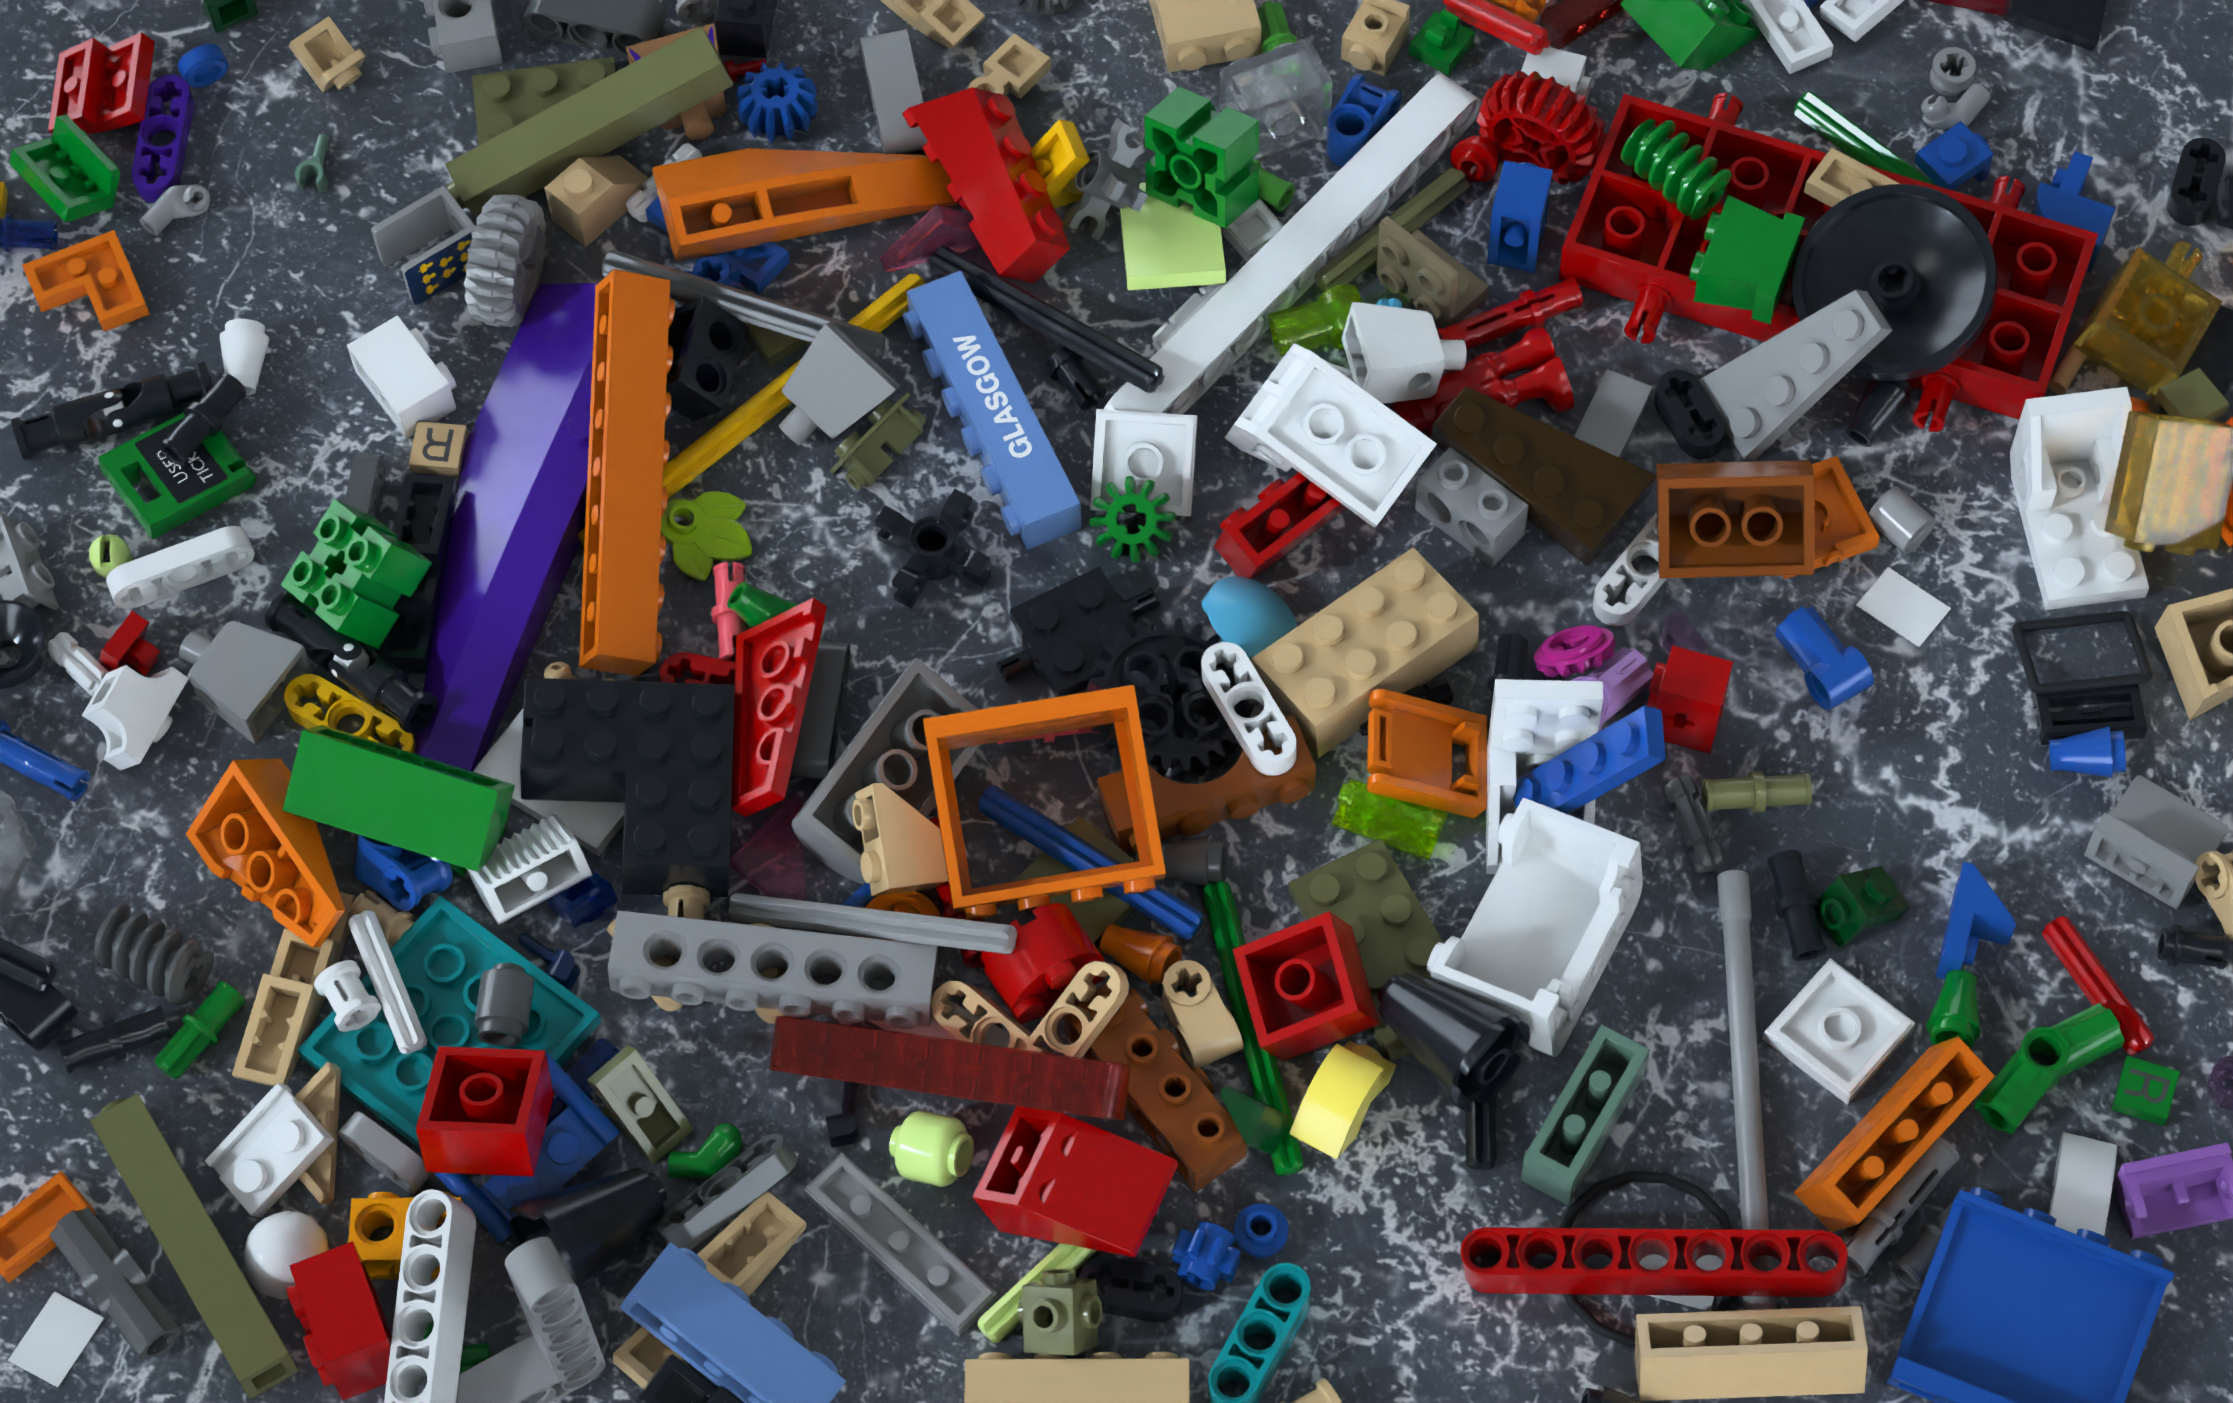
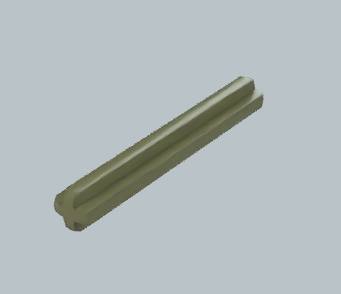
M1455 168L1448 169L1389 215V217L1412 234L1416 229H1420L1469 190L1470 184L1466 179L1465 173ZM1379 224L1315 274L1314 279L1323 293L1334 296L1377 262Z

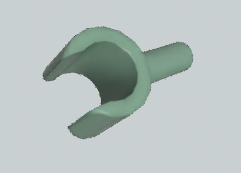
M326 134L318 135L312 158L301 162L296 167L295 178L301 190L305 189L306 180L311 176H317L316 186L319 192L327 190L329 186L328 178L323 170L324 158L330 140Z

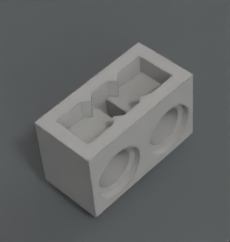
M1449 447L1417 479L1415 510L1491 568L1525 535L1528 504L1453 448Z

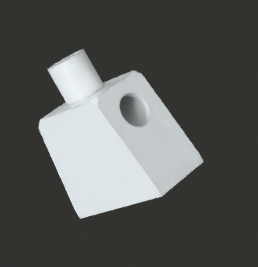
M1352 302L1341 339L1353 381L1382 404L1430 398L1437 392L1443 370H1462L1465 367V342L1463 340L1439 339L1433 316L1427 311Z

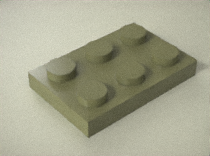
M614 56L472 75L478 145L617 72Z

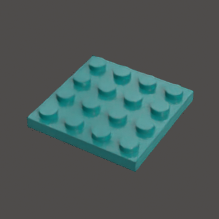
M440 895L390 949L426 1036L427 1045L423 1049L411 1054H402L382 1008L377 1017L368 1025L348 1032L339 1031L334 1021L336 1013L333 1010L302 1043L297 1051L300 1058L317 1071L327 1061L337 1064L341 1069L340 1089L420 1149L416 1125L438 1046L545 1050L561 1067L602 1020L599 1012ZM498 963L517 964L523 967L525 973L534 979L528 1031L522 1035L521 1043L512 1047H499L482 1042L478 1038L479 1029L474 1025L481 974L486 970L493 969V966ZM367 973L361 982L369 996H374L378 999Z

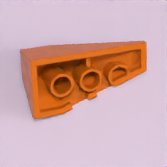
M281 758L233 760L186 832V836L211 872L221 879H231L242 888L241 894L251 902L260 901L272 910L273 918L309 946L312 948L321 947L344 913L345 907L316 821L282 811L291 772Z

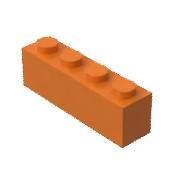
M1959 1036L1929 1047L1794 1191V1194L1830 1232L1858 1225L1989 1084L1995 1075Z

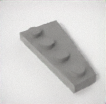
M1854 290L1699 379V382L1722 416L1726 425L1725 430L1743 459L1756 460L1892 331V328L1868 292Z

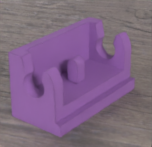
M2229 1143L2122 1164L2113 1182V1187L2130 1238L2135 1239L2233 1219V1160Z

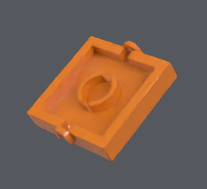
M1838 456L1812 464L1814 472V569L1823 566L1827 567L1834 562H1841L1846 558L1877 548L1880 537ZM1786 575L1783 578L1785 580L1797 575Z

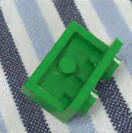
M67 114L56 117L52 137L11 150L9 164L65 223L113 208L120 180V170L114 161L108 158L88 137L86 132L80 129Z

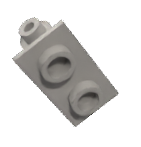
M0 512V578L12 571L11 574L0 580V592L3 600L23 603L31 609L41 603L53 610H57L59 606L52 590L55 582L50 571L43 565L39 554L40 540L38 535L26 522L20 523Z

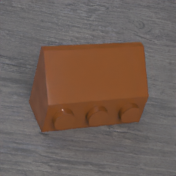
M1810 460L1656 464L1659 578L1814 575V472Z

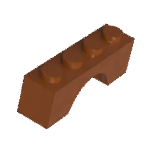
M1294 714L1286 716L1285 719L1296 737V761L1292 768L1283 774L1271 776L1260 773L1253 767L1243 750L1238 761L1227 773L1215 780L1200 784H1184L1169 780L1156 772L1148 764L1160 841L1180 834L1185 836L1199 834L1209 828L1211 824L1228 818L1235 820L1245 819L1255 814L1262 807L1277 802L1293 803L1304 798L1310 791L1315 790L1316 765ZM1266 728L1261 732L1264 738V751L1271 750L1274 755L1281 754L1282 746L1275 747L1272 745L1267 736ZM1123 771L1097 778L1098 802L1115 844L1124 852L1131 850L1137 852Z

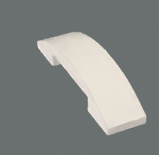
M2063 1132L2052 1183L2054 1188L2049 1209V1215L2057 1220L2055 1223L2056 1227L2074 1234L2077 1233L2079 1228L2087 1229L2104 1236L2117 1155L2116 1144Z

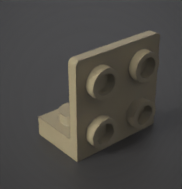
M1386 216L1379 222L1376 275L1380 282L1390 292L1401 294L1414 305L1416 310L1430 313L1433 316L1434 322L1441 328L1462 321L1488 297L1489 286L1421 231L1416 229L1410 234L1389 216Z

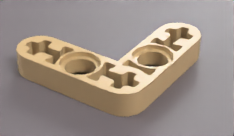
M1094 961L1086 964L1079 970L1033 1033L1018 1023L1016 1019L979 988L966 982L949 981L943 983L936 989L932 997L931 1010L933 1017L943 1028L1014 1088L1025 1095L1045 1097L1053 1094L1063 1084L1124 1003L1128 995L1129 983L1123 970L1112 963ZM1110 975L1107 986L1112 990L1110 996L1098 995L1088 1006V1008L1097 1011L1095 1017L1088 1010L1074 1004L1077 998L1079 1001L1089 1002L1097 989L1092 983L1095 976L1106 977ZM952 995L960 997L966 995L962 1003L964 1007L973 1015L983 1017L974 1023L963 1015L954 1014L950 1016L954 1008L949 1002ZM1071 1013L1076 1015L1081 1021L1082 1033L1075 1043L1066 1045L1058 1038L1057 1025L1063 1016ZM1001 1023L1009 1031L1010 1042L1002 1053L994 1054L987 1048L985 1036L992 1025ZM1044 1041L1050 1048L1065 1055L1062 1060L1059 1057L1051 1056L1044 1064L1042 1071L1047 1076L1045 1082H1029L1032 1077L1031 1070L1027 1068L1029 1063H1041L1051 1052V1050L1042 1047Z

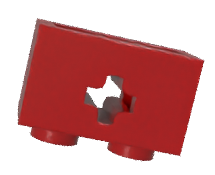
M1672 645L1667 664L1656 663L1649 688L1650 695L1647 706L1662 710L1664 742L1708 754L1711 753L1722 716L1734 661Z

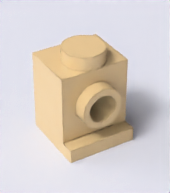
M1363 0L1342 36L1341 59L1349 62L1357 69L1369 70L1385 76L1408 36L1410 5L1397 0Z

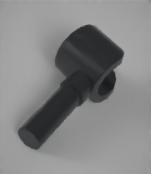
M850 1073L845 1075L841 1104L842 1114L826 1116L832 1148L854 1144L859 1140L855 1114L858 1076L856 1074Z

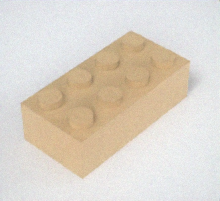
M1412 547L1259 652L1251 660L1283 716L1286 717L1294 714L1308 749L1317 758H1320L1359 731L1360 725L1368 720V713L1372 710L1368 705V698L1372 691L1386 689L1404 693L1417 686L1422 687L1478 648L1479 614Z

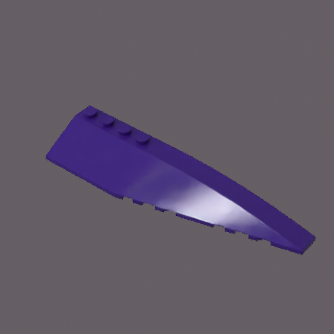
M598 283L539 285L465 443L423 689L424 692H431L437 697L438 709L429 724L423 730L416 733L414 754L472 772L485 757L581 544L578 534L585 528L595 286Z

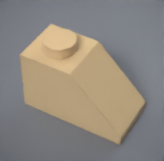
M620 155L580 157L544 188L552 221L584 247H587L628 211L626 201L638 189L644 191L645 189L642 185L649 178Z

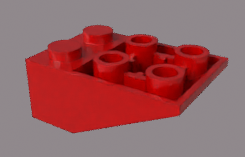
M1017 1105L972 1198L1000 1232L1136 1257L1179 1163L1174 1158L1064 1113Z

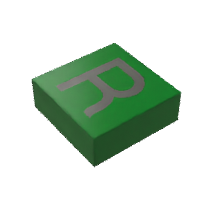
M2127 1055L2123 1062L2111 1110L2164 1126L2169 1115L2180 1071Z

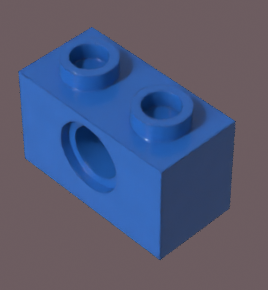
M1504 160L1492 207L1487 264L1535 273L1547 226L1553 170L1541 168L1533 163H1515Z

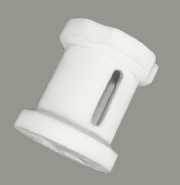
M352 960L341 961L326 968L318 975L314 982L318 994L326 996L336 1013L335 1024L339 1031L342 1032L357 1030L368 1025L377 1017L382 1008L378 999L374 996H369L359 979L361 970L357 963Z

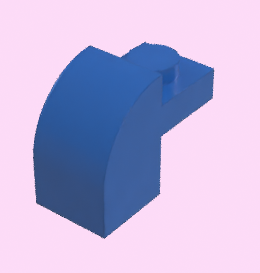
M2074 151L2067 169L2058 166L2051 185L2040 182L2031 214L2098 233L2087 272L2092 273L2106 239L2115 208L2081 196L2093 157Z

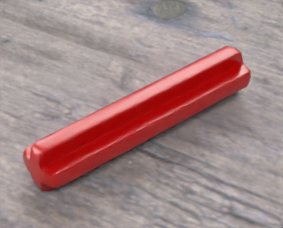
M1443 0V4H1446V11L1460 17L1461 21L1532 55H1540L1544 48H1549L1551 40L1547 38V29L1486 0Z
M2060 916L2049 922L2042 932L2043 938L2093 1006L2100 1003L2103 1007L2110 1008L2120 1023V1030L2125 1040L2122 1047L2127 1054L2134 1056L2148 1049L2154 1041L2153 1033L2070 919L2066 916Z

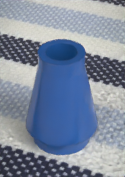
M2110 726L2062 739L2049 740L2050 770L2113 778V773L2126 772L2123 730L2110 731Z

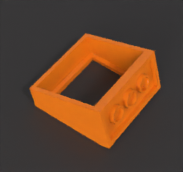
M1134 685L923 719L954 913L965 912L966 920L982 919L998 915L997 906L1018 903L1019 911H1031L1040 906L1050 904L1051 897L1071 894L1072 903L1086 902L1103 898L1102 889L1118 886L1124 887L1125 894L1141 893L1156 889L1155 880L1165 878L1166 871ZM1114 723L1139 861L972 888L949 750Z

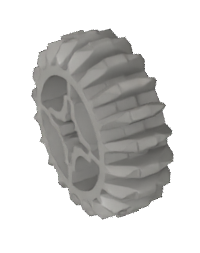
M513 194L493 195L482 207V214L477 217L476 228L471 232L472 240L470 247L467 249L466 278L463 283L466 288L464 298L467 303V309L474 320L485 322V325L495 327L518 326L523 321L524 315H526L538 289L540 276L543 273V260L546 256L544 250L547 241L545 235L547 224L542 207H539L536 201L527 200L524 196Z

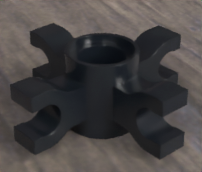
M954 489L939 517L927 516L915 523L906 519L896 510L886 505L875 520V526L881 528L877 534V540L911 553L909 561L898 571L892 580V586L897 588L894 594L895 601L912 609L928 580H942L951 574L956 575L969 586L979 591L983 590L992 576L991 571L986 569L990 563V557L975 550L965 549L955 542L958 535L969 525L974 517V511L968 509L973 502L971 496ZM932 545H938L943 547L942 549L934 552L924 550L926 547Z

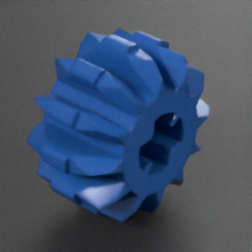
M782 60L777 68L772 69L762 62L760 74L746 71L745 84L738 86L736 93L739 105L737 109L740 121H742L743 125L749 126V131L754 138L766 133L767 139L771 144H773L777 136L785 135L792 142L795 135L794 130L808 132L810 119L816 118V113L818 112L817 99H815L817 93L815 84L812 82V79L806 78L801 66L788 71V66Z

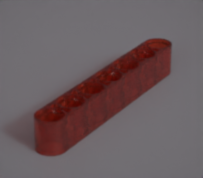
M776 1016L769 1070L1097 1118L1124 1120L1131 1065L804 1018Z

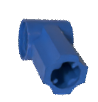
M1813 606L1809 608L1800 607L1790 613L1776 627L1775 636L1804 672V680L1809 693L1824 710L1830 711L1874 684L1872 670L1864 656L1853 646L1845 648Z

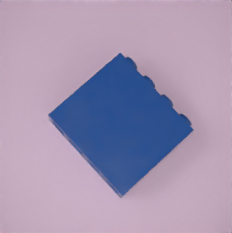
M1972 1187L1969 1193L1960 1189L1953 1200L1886 1384L1934 1403H2125L2166 1286L2172 1281L2175 1272L2162 1268L2164 1261L2150 1253L2132 1249L2130 1255L2108 1247L2110 1240L2096 1232L2079 1228L2077 1233L2074 1234L2056 1227L2055 1223L2057 1220L2042 1211L2024 1208L2023 1213L2002 1206L2003 1198L1988 1190Z

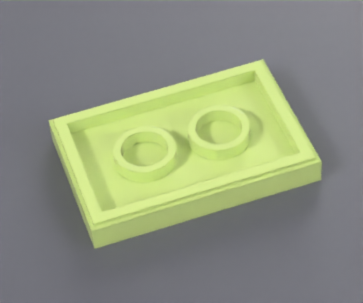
M1146 182L1140 183L1139 188L1145 193ZM1148 195L1140 212L1131 209L1129 206L1123 209L1120 208L1127 290L1226 283L1221 226L1193 215L1192 204L1183 202L1177 208Z

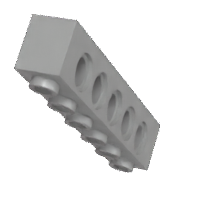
M618 910L607 969L610 990L619 992L621 995L631 999H646L651 995L669 997L685 1005H699L705 1001L723 1003L738 1011H752L757 1007L779 1009L781 1013L792 1017H805L813 1013L831 1015L835 1019L846 1023H858L867 1019L885 1021L888 1025L899 1029H911L917 1025L930 1026L931 1000L934 995L937 976L938 946ZM664 956H672L678 959L677 963L668 967L655 964L656 960ZM716 962H725L732 966L729 970L722 973H715L707 969ZM769 968H779L785 971L784 975L775 979H769L761 975L763 971ZM822 974H832L839 978L836 982L828 985L819 984L814 981L817 976ZM874 980H885L892 984L891 987L882 991L873 990L867 985Z

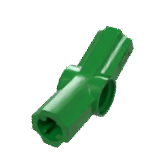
M2098 1003L2052 1027L2042 1026L2032 1029L2025 1035L2017 1052L1977 1099L1974 1108L1981 1114L1983 1121L1998 1132L2004 1131L2013 1134L2046 1092L2058 1084L2060 1078L2123 1046L2125 1040L2120 1030V1023L2110 1008H2105ZM2030 1054H2043L2053 1062V1065H2040L2031 1058Z

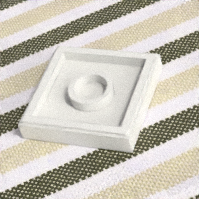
M1096 409L1090 510L1106 511L1094 506V499L1098 497L1111 504L1114 499L1107 492L1106 485L1113 482L1118 486L1121 494L1124 495L1126 494L1125 478L1133 476L1136 481V494L1140 495L1143 484L1148 479L1155 482L1154 490L1148 499L1152 501L1162 493L1166 492L1169 494L1170 500L1157 508L1159 513L1175 512L1176 516H1191L1198 415ZM1135 505L1125 508L1127 512L1138 513Z
M1830 958L1764 1031L1762 1040L1848 1105L1911 1034L1916 1023Z

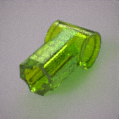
M1352 284L1337 285L1323 292L1316 302L1269 313L1268 324L1276 353H1279L1280 357L1285 356L1294 343L1307 350L1332 344L1338 350H1345L1341 338L1352 302L1363 303L1358 287Z

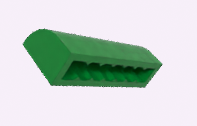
M319 725L302 730L282 811L478 872L489 861L501 837L515 785Z

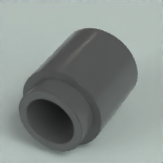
M498 963L493 966V969L486 970L481 974L474 1025L479 1029L478 1038L482 1042L493 1046L512 1047L520 1044L522 1035L528 1031L534 979L525 973L523 967L512 963Z

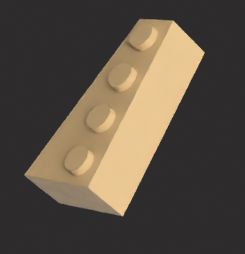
M2233 588L2168 605L2154 628L2190 721L2233 697Z

